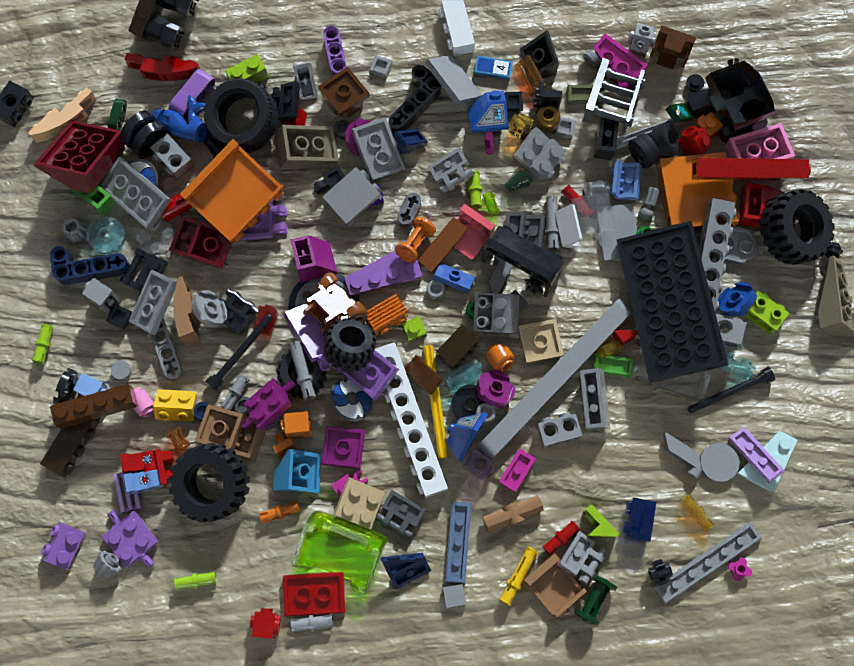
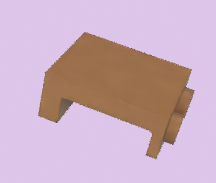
M554 553L530 573L523 582L554 618L559 616L562 619L570 612L569 607L573 603L578 605L585 598L583 594L587 591L579 585L570 573L558 566L560 559Z

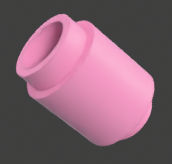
M141 387L134 389L138 407H135L134 410L140 417L151 415L154 412V402Z

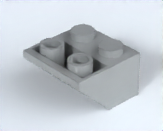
M475 293L473 331L518 333L520 295Z

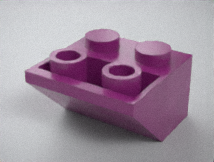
M310 235L290 239L300 282L322 278L329 272L334 275L338 274L330 242Z

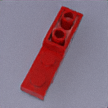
M126 53L124 59L129 68L140 70L144 79L156 81L190 79L195 71L200 69L197 62L182 60L173 55H163L162 61L157 58H146L137 53Z

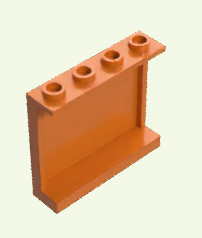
M232 139L180 195L233 244L235 241L239 242L245 234L243 232L248 227L251 229L258 222L257 218L261 213L264 215L270 210V204L274 200L278 201L284 195V186L279 184Z
M726 152L661 158L656 168L667 226L692 221L693 228H702L707 201L712 198L735 202L734 208H736L737 195L733 192L732 188L734 180H692V160L696 158H727ZM737 208L735 218L731 223L732 226H736L740 221V212ZM717 216V223L722 225L723 219Z

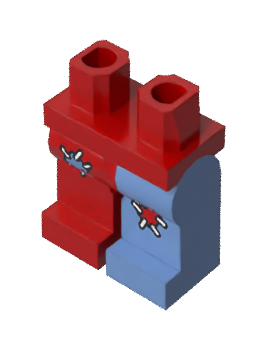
M155 449L141 453L120 454L126 495L166 487L169 476L173 475L170 470L165 471L164 464L174 463L172 451L161 452V449Z

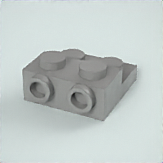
M535 127L513 157L538 180L549 179L554 174L553 168L564 160L563 154L566 150L554 139H549L542 131Z

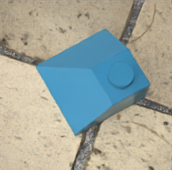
M288 449L274 471L273 491L319 493L321 454Z

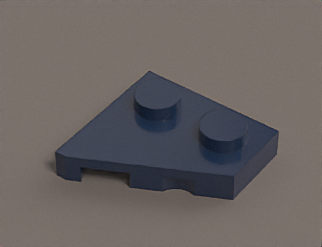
M423 553L380 558L395 589L431 571Z

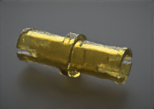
M687 493L679 500L690 512V517L698 522L704 532L715 525L704 512V508L698 505L690 493Z

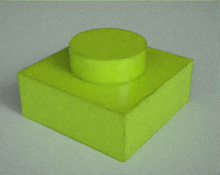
M419 316L402 323L409 342L427 335Z

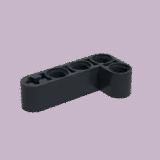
M416 65L412 69V84L417 89L389 118L388 123L392 135L397 131L407 130L441 94V84L432 72L423 65ZM417 75H423L424 77L418 78V77H416V76H417ZM430 86H436L437 88H436V89H431V88H429V87H430ZM423 98V99H425V101H422V102H421V101H418L417 99ZM408 110H410V111H412L413 113H412V114H406L405 112L408 111Z

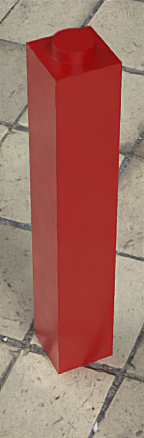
M696 158L692 160V180L803 181L808 179L811 173L809 159Z

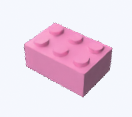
M782 123L730 138L724 147L728 158L793 159L795 157Z

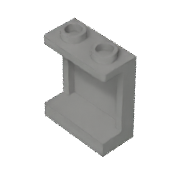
M357 167L323 196L349 227L355 224L353 220L378 198L379 200L383 198L380 194L382 190L376 183L372 185L368 181L369 175L364 170L359 171Z

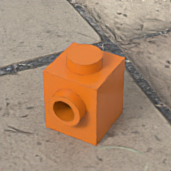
M712 112L707 116L702 115L696 120V127L705 128L710 139L717 136L723 127V124Z

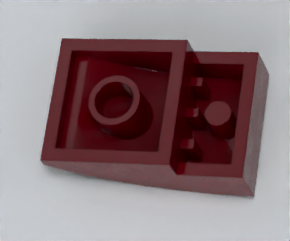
M182 216L169 252L186 259L223 269L232 243L213 225Z

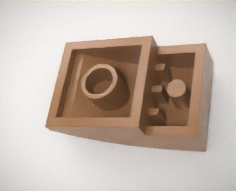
M181 276L178 277L174 293V319L179 338L186 346L201 341L195 323L200 321L194 315L192 309L193 295L190 287Z
M208 404L195 442L200 444L226 445V449H234L236 451L234 455H240L242 458L256 461L266 429L261 431L253 423L245 430L241 423L248 418L247 416Z

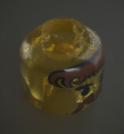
M523 113L514 114L508 124L510 128L509 133L520 140H525L534 128L535 121Z

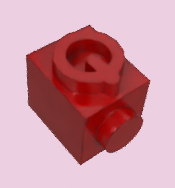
M696 126L685 129L678 140L686 156L704 154L712 143L705 128H697Z
M261 608L260 612H255L254 616L251 615L250 628H253L252 637L275 639V635L279 636L281 615L273 613V609Z

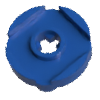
M746 282L736 283V287L732 289L728 287L720 294L717 301H719V309L724 315L742 317L757 299V294L750 284Z

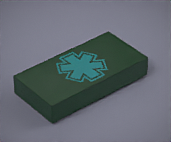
M685 103L672 104L665 109L675 123L691 121L696 117Z

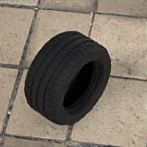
M236 78L227 80L223 84L221 83L210 94L204 109V121L208 133L216 142L225 147L234 139L246 153H251L265 146L273 138L272 136L277 130L276 127H278L279 113L275 100L264 88L251 80ZM250 98L255 100L258 107V117L255 124L250 130L242 134L230 133L226 126V114L229 107L240 99Z

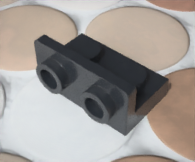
M540 80L539 87L535 88V96L533 98V107H536V114L541 107L546 105L554 106L559 110L562 91H557L556 89L544 90V81Z

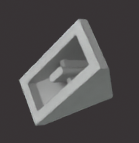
M311 61L293 65L296 82L300 84V101L317 98Z

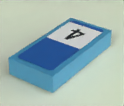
M477 55L474 75L510 80L513 61Z

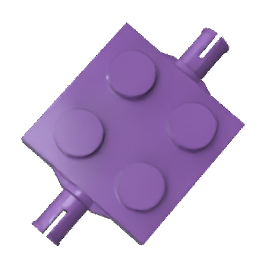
M115 510L111 511L107 516L114 525L102 538L125 568L130 567L139 560H142L147 569L155 563L147 554L151 548L159 543L157 538L136 511H132L122 519H120Z

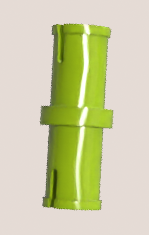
M473 170L475 175L469 178L468 187L470 208L480 209L482 208L481 193L483 191L482 186H480V172Z
M41 324L38 340H35L36 348L32 362L44 364L47 349L51 346L49 342L54 329L53 326Z
M215 571L203 574L192 573V576L174 578L176 591L188 588L199 589V586L217 584Z

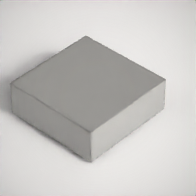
M375 55L369 73L386 79L393 61Z
M561 117L559 127L555 130L554 136L572 139L576 120Z
M463 584L443 587L446 608L466 605Z

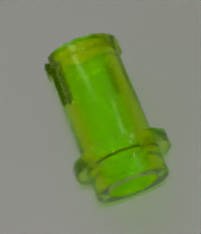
M492 191L483 194L482 202H485L489 216L492 217L493 214L495 216L501 213L495 199L496 194H493Z

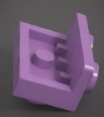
M58 522L50 532L51 539L49 543L45 544L41 551V555H43L41 559L68 570L85 532Z

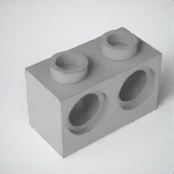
M168 134L150 147L153 152V159L158 164L162 163L165 166L163 169L170 177L174 176L178 180L194 167L191 158ZM164 150H169L166 154H161ZM181 162L179 166H173L175 163Z
M570 412L558 415L559 418L556 419L547 417L540 420L536 428L542 449L575 441L582 437L576 413L570 415ZM563 423H570L573 430L566 431L563 428ZM547 427L552 428L554 435L547 436L544 429Z

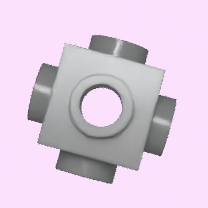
M637 23L635 31H631L628 39L631 42L630 50L647 54L649 47L653 48L656 37H653L655 27Z

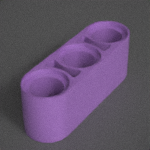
M328 26L324 29L323 36L331 76L333 77L340 72L335 69L342 68L343 70L346 68V61L338 28Z
M201 69L196 70L169 104V110L179 113L184 120L188 119V95L194 97L197 103L202 102L213 89L216 79Z

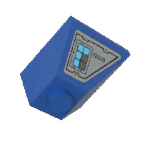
M493 90L485 92L468 109L472 133L509 130L504 91Z
M483 412L458 419L456 424L452 423L447 431L449 437L446 442L459 461L462 462L488 415L487 413Z

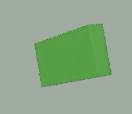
M595 353L593 369H602L604 375L631 378L634 358Z

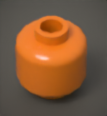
M494 343L488 348L486 359L494 370L505 372L514 364L515 356L506 344Z

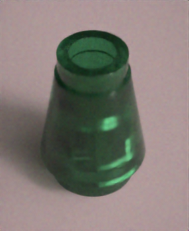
M527 169L516 173L505 183V186L509 193L530 186L533 179Z

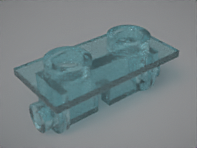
M725 350L729 366L718 369L730 373L733 366L735 367L734 375L744 379H751L753 375L751 368L757 369L752 365L753 361L743 357L739 360L734 358L735 354Z
M474 359L442 378L451 394H453L460 387L478 380L484 373L482 371L483 367L480 362Z

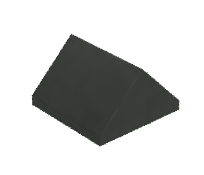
M546 30L520 48L530 81L557 74L559 61L549 31Z

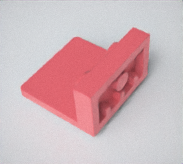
M464 204L460 209V216L457 220L466 226L468 231L454 246V249L468 259L473 260L494 232L495 224Z

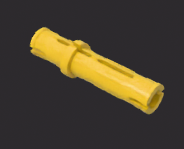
M527 546L513 575L506 582L507 586L499 598L502 603L511 606L516 593L521 590V584L538 555L535 549Z

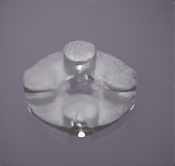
M158 219L151 230L141 225L136 235V241L139 247L146 253L154 256L164 255L169 252L175 234L168 222ZM159 234L160 240H154L153 242L152 236Z

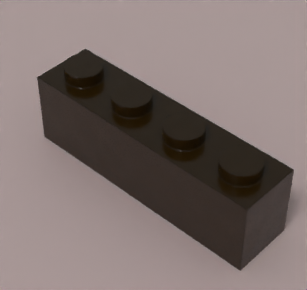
M105 417L61 429L40 465L66 478L74 470V463L78 457L83 455L86 443L94 437L97 425Z

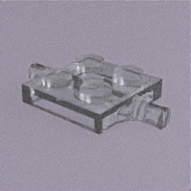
M588 182V186L587 183H584L586 195L571 199V203L575 205L581 235L593 236L595 247L597 246V240L598 246L602 245L600 234L605 231L615 230L609 192L602 194L593 193L592 182Z

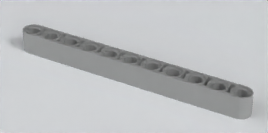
M620 299L616 300L477 447L493 460L614 331L619 328L632 314L633 310Z

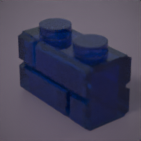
M632 498L630 502L626 503L625 513L628 514L627 522H623L621 531L624 533V539L643 543L651 542L657 502Z

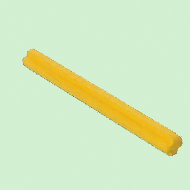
M423 346L424 361L437 373L433 346ZM438 387L432 395L429 394L437 454L439 459H444L448 457V448Z

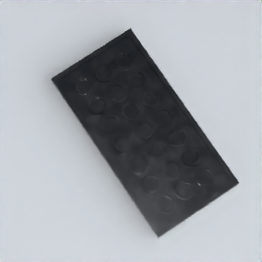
M692 221L616 239L649 382L654 383L729 366Z

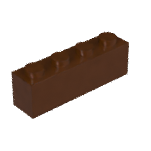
M127 383L52 405L50 410L54 425L64 429L138 407L134 388Z

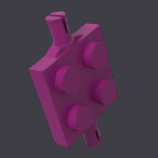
M274 378L268 381L244 403L249 417L241 423V426L247 430L248 427L255 423L261 431L266 429L292 405L288 400V392L296 386L295 383L290 379L281 387Z

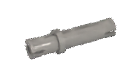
M552 195L546 196L547 229L545 234L547 235L548 242L547 250L552 251L553 248L554 252L559 250L558 235L560 234L555 212L558 211V196L554 195L552 199Z
M294 341L295 345H293V342L288 345L298 376L297 383L300 384L303 399L310 400L309 396L311 399L316 397L311 382L313 379L308 372L301 341Z

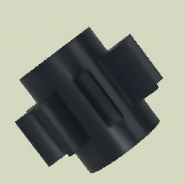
M528 275L530 279L524 280V283L528 284L526 291L530 290L533 296L537 292L543 294V288H546L547 285ZM534 281H538V286L534 285Z
M662 559L652 561V567L648 568L651 581L653 583L658 581L659 586L669 583V578L673 577L669 563H663Z

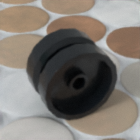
M143 110L127 120L121 129L119 139L124 145L131 148L136 156L145 159L153 155L150 147L168 134V130L149 111Z

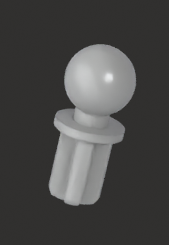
M649 187L645 201H642L645 207H642L639 211L641 220L649 221L653 218L654 212L652 207L657 206L655 203L659 189Z

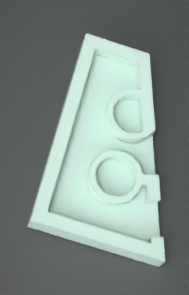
M779 431L763 447L785 469L797 439ZM749 462L737 473V475L770 492L775 491L781 478L780 475L768 484Z

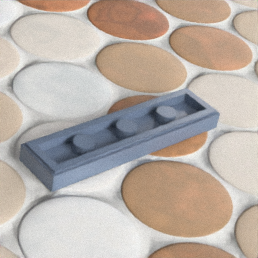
M451 502L445 578L447 583L465 584L471 503Z

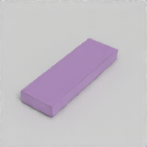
M745 427L729 437V441L768 484L784 473L785 470Z

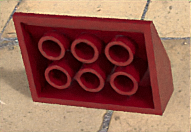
M71 120L34 163V166L73 190L91 194L125 150V145L119 139L121 131Z

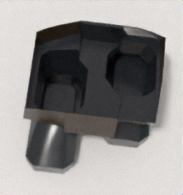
M139 0L128 31L142 39L147 40L148 36L159 39L163 47L178 51L180 45L175 44V42H181L182 36L178 35V33L184 35L185 28L162 18L163 9L175 11L193 18L195 12H192L190 9L195 10L197 3L193 2V0Z
M745 60L709 73L705 78L708 88L688 94L685 104L691 113L696 116V119L702 115H708L710 112H717L719 117H724L719 120L723 127L718 134L724 143H727L730 138L766 128L768 124L767 118L775 115L774 103L762 76Z

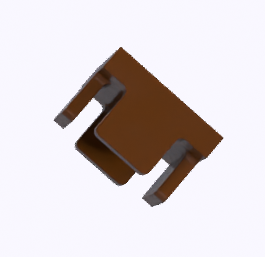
M661 25L650 57H653L655 52L659 51L660 55L657 65L674 69L679 58L683 60L681 67L684 68L696 37Z
M348 66L318 86L319 91L324 96L326 105L335 116L339 114L341 117L345 113L348 117L352 116L363 108V101L370 97V93Z

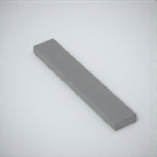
M748 522L674 572L673 577L669 578V583L661 586L656 584L652 588L662 603L667 604L757 543L762 537L754 525Z

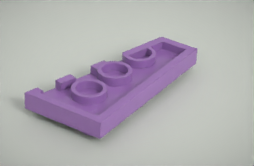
M393 251L346 276L344 281L349 296L353 297L421 279L422 273L418 260L414 263L406 262Z

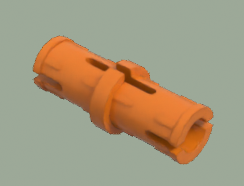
M294 500L287 504L275 505L276 507L259 512V515L264 525L274 520H283L284 517L301 512L298 501Z

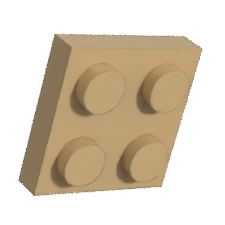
M556 319L518 326L526 364L564 356Z
M348 477L333 515L371 529L385 492Z

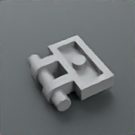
M460 147L428 166L437 183L444 180L445 184L440 187L443 194L449 190L456 189L455 186L463 181H469V178L475 175L472 168L467 171L463 169L469 165V162ZM459 172L460 175L452 180L449 178L454 173Z
M579 531L558 566L574 577L579 571L582 572L583 576L580 581L587 585L589 580L593 579V575L596 574L594 571L597 566L602 564L606 550L602 547H599L597 552L593 550L596 542ZM587 557H590L592 560L589 566L584 564Z

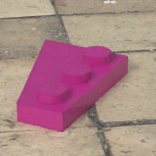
M606 33L594 46L593 50L601 61L603 58L610 60L608 68H611L612 71L639 78L641 69L645 70L648 66ZM614 79L617 85L623 88L630 89L633 85Z

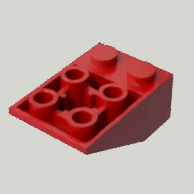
M747 182L741 190L740 221L738 225L761 228L759 226L760 219H762L761 214L763 209H765V205L772 198L785 192L767 185ZM793 215V227L795 230V216Z

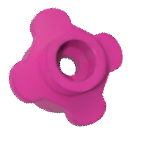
M739 558L737 562H731L728 565V569L731 571L735 581H741L743 577H750L752 575V570L748 568L745 558Z

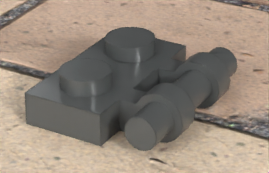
M391 490L382 505V508L387 510L388 513L386 516L378 513L375 520L380 522L384 528L388 527L397 532L396 535L410 539L413 532L407 529L408 525L411 524L417 527L426 509ZM393 515L404 520L403 523L399 525L392 521Z

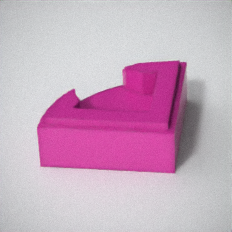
M492 131L485 132L486 154L493 155Z

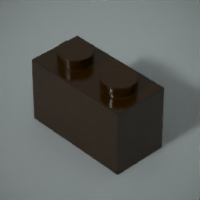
M462 324L436 351V357L452 371L455 368L459 369L466 362L465 357L468 354L473 355L477 351L479 339Z

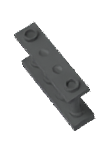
M603 58L582 121L590 123L591 116L595 117L597 115L624 123L621 133L625 134L627 127H631L634 116H631L639 88L643 89L646 79L643 78L645 70L641 69L639 78L612 71L611 68H608L610 60ZM609 77L636 85L633 91L606 83L607 81L604 78L608 79ZM607 90L631 97L632 100L631 103L604 96L600 91ZM601 102L628 110L627 116L600 109L595 104H600Z

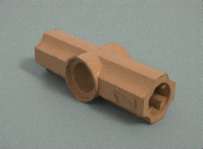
M536 495L521 502L517 501L502 507L501 510L492 512L482 518L488 533H491L503 527H510L523 522L526 518L543 512L544 508L539 496Z

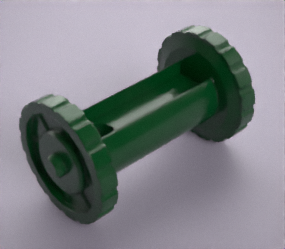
M593 575L592 578L596 584L582 611L575 609L574 614L582 618L583 621L598 626L600 622L595 617L609 590L616 591L618 587L605 578Z

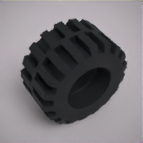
M343 318L342 321L337 320L328 329L323 347L324 356L328 357L327 361L333 363L335 368L339 367L341 368L340 370L345 371L346 369L349 372H353L354 369L359 371L361 367L365 368L371 361L376 345L374 331L369 329V325H364L361 320L355 321L354 318L350 320ZM344 343H350V344H353V345L356 346V347H351V346H348V345H346V344H344Z
M290 349L288 350L289 353L287 355L284 353L281 356L282 360H279L277 363V378L282 387L290 379L292 380L291 371L295 367ZM302 349L306 364L313 368V380L311 382L314 393L318 394V390L324 387L323 383L326 382L327 371L321 370L317 360L311 362L304 349ZM292 380L296 386L288 394H291L292 397L296 398L298 396L300 399H303L300 384Z

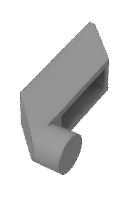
M494 256V259L500 262L489 281V288L491 293L499 294L512 266Z
M667 432L664 433L663 439L666 452L688 465L690 469L687 474L694 479H698L702 473L698 453Z

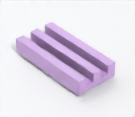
M123 472L113 474L121 513L142 509L139 493L134 494L136 506L132 504L131 495H126L128 508H126L120 478H122L124 484Z

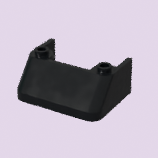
M503 225V227L498 226L483 246L482 262H485L491 253L547 285L543 294L544 297H547L564 266L563 258L556 253L551 254L517 235L506 225Z

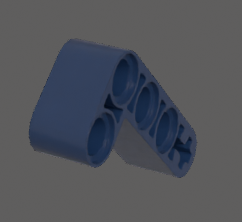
M56 246L50 252L53 277L62 285L88 282L93 278L99 280L125 275L130 266L127 258L120 253L73 261L72 255L62 246ZM61 254H65L64 258L58 260ZM100 265H105L103 270L98 271ZM86 268L83 274H79L81 269ZM67 271L66 276L60 278L61 273Z

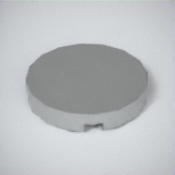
M203 290L195 295L192 300L194 315L205 326L211 328L218 327L227 318L225 303L217 298L218 295L214 292Z
M711 444L700 455L702 472L706 478L713 482L729 481L739 470L740 461L738 454L727 444Z

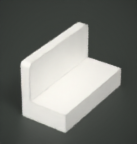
M571 204L556 211L555 216L562 247L575 249L580 247L579 241L582 240L575 205Z

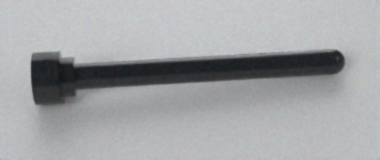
M267 314L218 373L213 374V376L210 375L205 382L218 391L222 386L221 383L224 376L272 321L273 316Z
M766 367L760 370L758 376L689 406L687 410L689 413H694L759 383L769 384L775 381V375L770 367Z

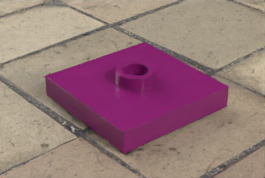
M326 426L321 465L361 469L365 430Z

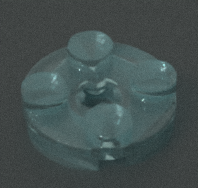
M101 217L88 227L86 237L93 250L107 255L118 253L126 240V232L122 224L115 218ZM106 232H109L111 236L105 240L102 234L104 235Z

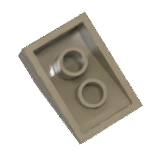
M282 125L275 132L279 168H303L337 163L339 161L333 127Z

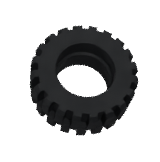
M806 189L794 190L772 198L765 205V209H763L761 214L762 219H760L759 226L762 229L760 230V235L763 236L764 241L762 242L764 246L768 247L767 251L771 255H775L774 258L788 265L801 264L819 259L829 250L832 244L831 241L834 239L833 230L835 225L832 223L833 215L829 212L828 209L830 208L828 205L824 204V200L820 196H816V193ZM793 215L800 224L801 239L794 231Z
M208 443L183 452V455L175 460L177 464L172 465L170 470L173 475L169 476L168 483H171L172 487L169 488V493L174 496L172 500L174 505L178 504L180 506L179 511L182 514H188L187 518L191 520L197 519L198 522L202 523L207 521L215 522L236 512L239 506L245 502L246 498L244 496L249 493L250 489L246 487L247 483H250V476H246V471H248L247 465L243 466L241 463L243 458L240 455H234L236 453L234 449H226V445ZM203 464H209L216 468L222 477L223 491L218 500H209L198 490L196 475Z

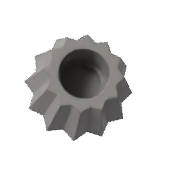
M66 219L61 230L63 238H66L67 242L72 241L74 244L77 241L81 242L82 238L86 237V232L88 231L86 228L87 224L83 223L81 219Z
M104 550L99 552L93 568L101 578L106 579L121 572L122 566L116 555Z

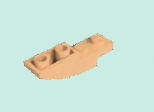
M86 87L70 103H67L61 112L56 108L47 112L38 124L32 126L28 134L36 143L58 137L71 120L83 122L89 117L85 110L97 99L92 91Z

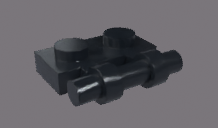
M296 81L281 84L280 88H273L271 96L275 100L279 119L282 121L298 118L300 84Z
M229 288L225 295L230 297L228 301H225L223 298L219 299L225 303L227 309V318L223 324L238 335H241L252 321L247 317L248 313L257 316L260 310L255 307L253 302H248L242 298V294L237 291L234 292ZM238 303L243 309L239 311L233 305Z

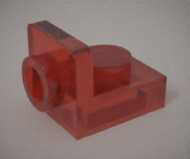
M267 304L265 306L259 305V313L253 330L267 314H271L273 319L262 331V334L272 336L279 317L277 310H275L276 308Z

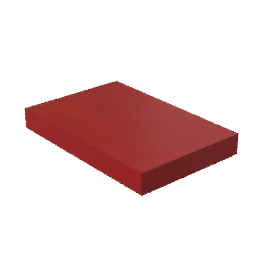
M344 572L283 575L284 617L346 613Z

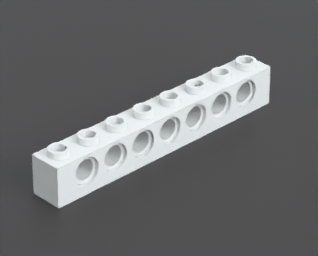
M394 342L376 348V351L399 368V371L390 383L393 380H397L400 382V386L392 388L389 383L384 396L387 403L391 402L393 409L390 412L393 421H398L399 428L396 429L399 438H404L406 443L403 449L406 457H411L413 464L410 465L413 476L417 475L419 483L416 485L419 494H424V497L428 498L448 490L396 344ZM399 398H404L407 404L405 406H398L396 401ZM411 416L414 421L412 424L406 425L402 421L403 418ZM412 434H417L420 440L417 443H412L409 437ZM423 452L427 458L425 461L420 462L416 459V454ZM431 471L434 476L431 480H425L422 477L423 472Z

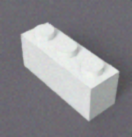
M441 0L439 15L445 22L443 23L444 34H448V49L452 50L453 56L474 52L475 42L464 0Z

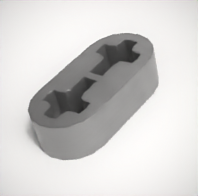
M409 193L398 212L397 221L402 227H410L420 210L421 197L417 193ZM416 199V203L413 204L412 208H409L410 201ZM407 212H409L410 220L404 222L402 217H405Z

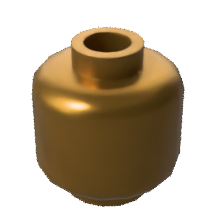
M551 105L541 107L536 117L539 129L543 132H553L559 127L561 118L559 110Z

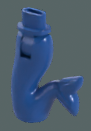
M188 95L187 101L189 124L186 123L179 113L173 110H153L152 115L167 128L169 134L195 142H203L206 138L208 130L205 123L199 118V113L205 109L206 104L197 103L191 95Z

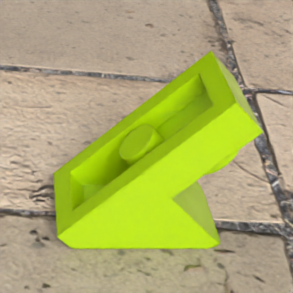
M592 504L583 511L586 514L584 516L590 524L596 525L587 537L615 538L619 535L616 529Z

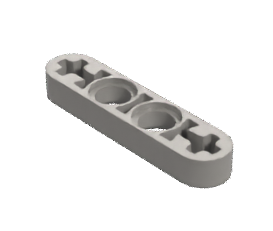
M163 317L156 335H150L164 375L169 380L175 381L180 379L183 371L165 318ZM159 332L166 333V338L163 341L156 340V335ZM166 349L172 350V356L168 359L162 357V352ZM165 363H172L173 367L175 369H178L177 371H175L176 375L173 376L171 373L168 374V372L171 371V368L169 364L165 365Z

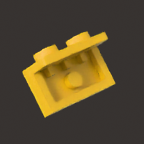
M158 389L153 405L155 419L194 422L197 392Z

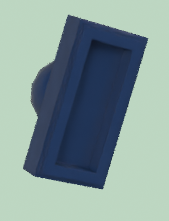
M419 129L397 131L393 135L397 142V148L402 154H409L414 148L424 147L428 143Z

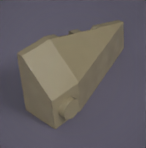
M834 255L830 256L817 323L820 330H823L829 336L854 337V313H852L849 304L853 300L845 289L848 286L843 263Z

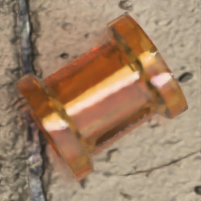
M177 427L166 434L167 439H170L174 445L176 453L185 450L191 445L190 441H187L183 435L182 427Z

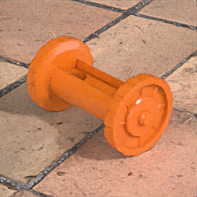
M416 217L413 221L414 230L405 243L399 242L395 246L396 254L406 262L414 263L418 259L416 250L425 237H433L436 233L433 223L424 217Z

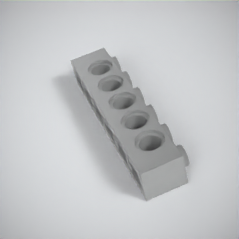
M712 198L707 201L699 252L705 275L707 271L713 275L712 281L707 280L714 310L717 312L719 308L717 298L718 294L722 291L721 276L724 275L726 270L724 260L729 253V245L727 244L728 239L732 236L733 227H731V223L735 218L736 208H734L735 202ZM717 216L723 219L722 225L717 223ZM713 235H717L719 237V244H716L713 241ZM710 253L716 256L715 263L710 260Z

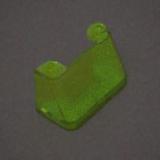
M314 511L305 523L292 566L302 572L312 570L313 567L327 572H344V578L351 581L350 586L354 592L367 594L388 539L378 532L331 514Z

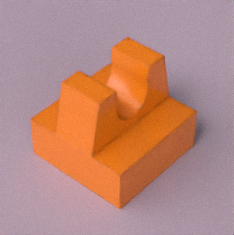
M282 433L274 436L278 444L273 446V449L279 459L284 457L288 449L297 450L290 437L285 440Z

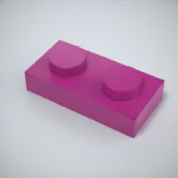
M519 448L498 483L515 493L536 458Z

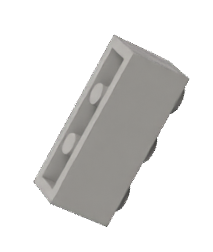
M600 368L580 370L586 429L590 431L610 429L604 371Z

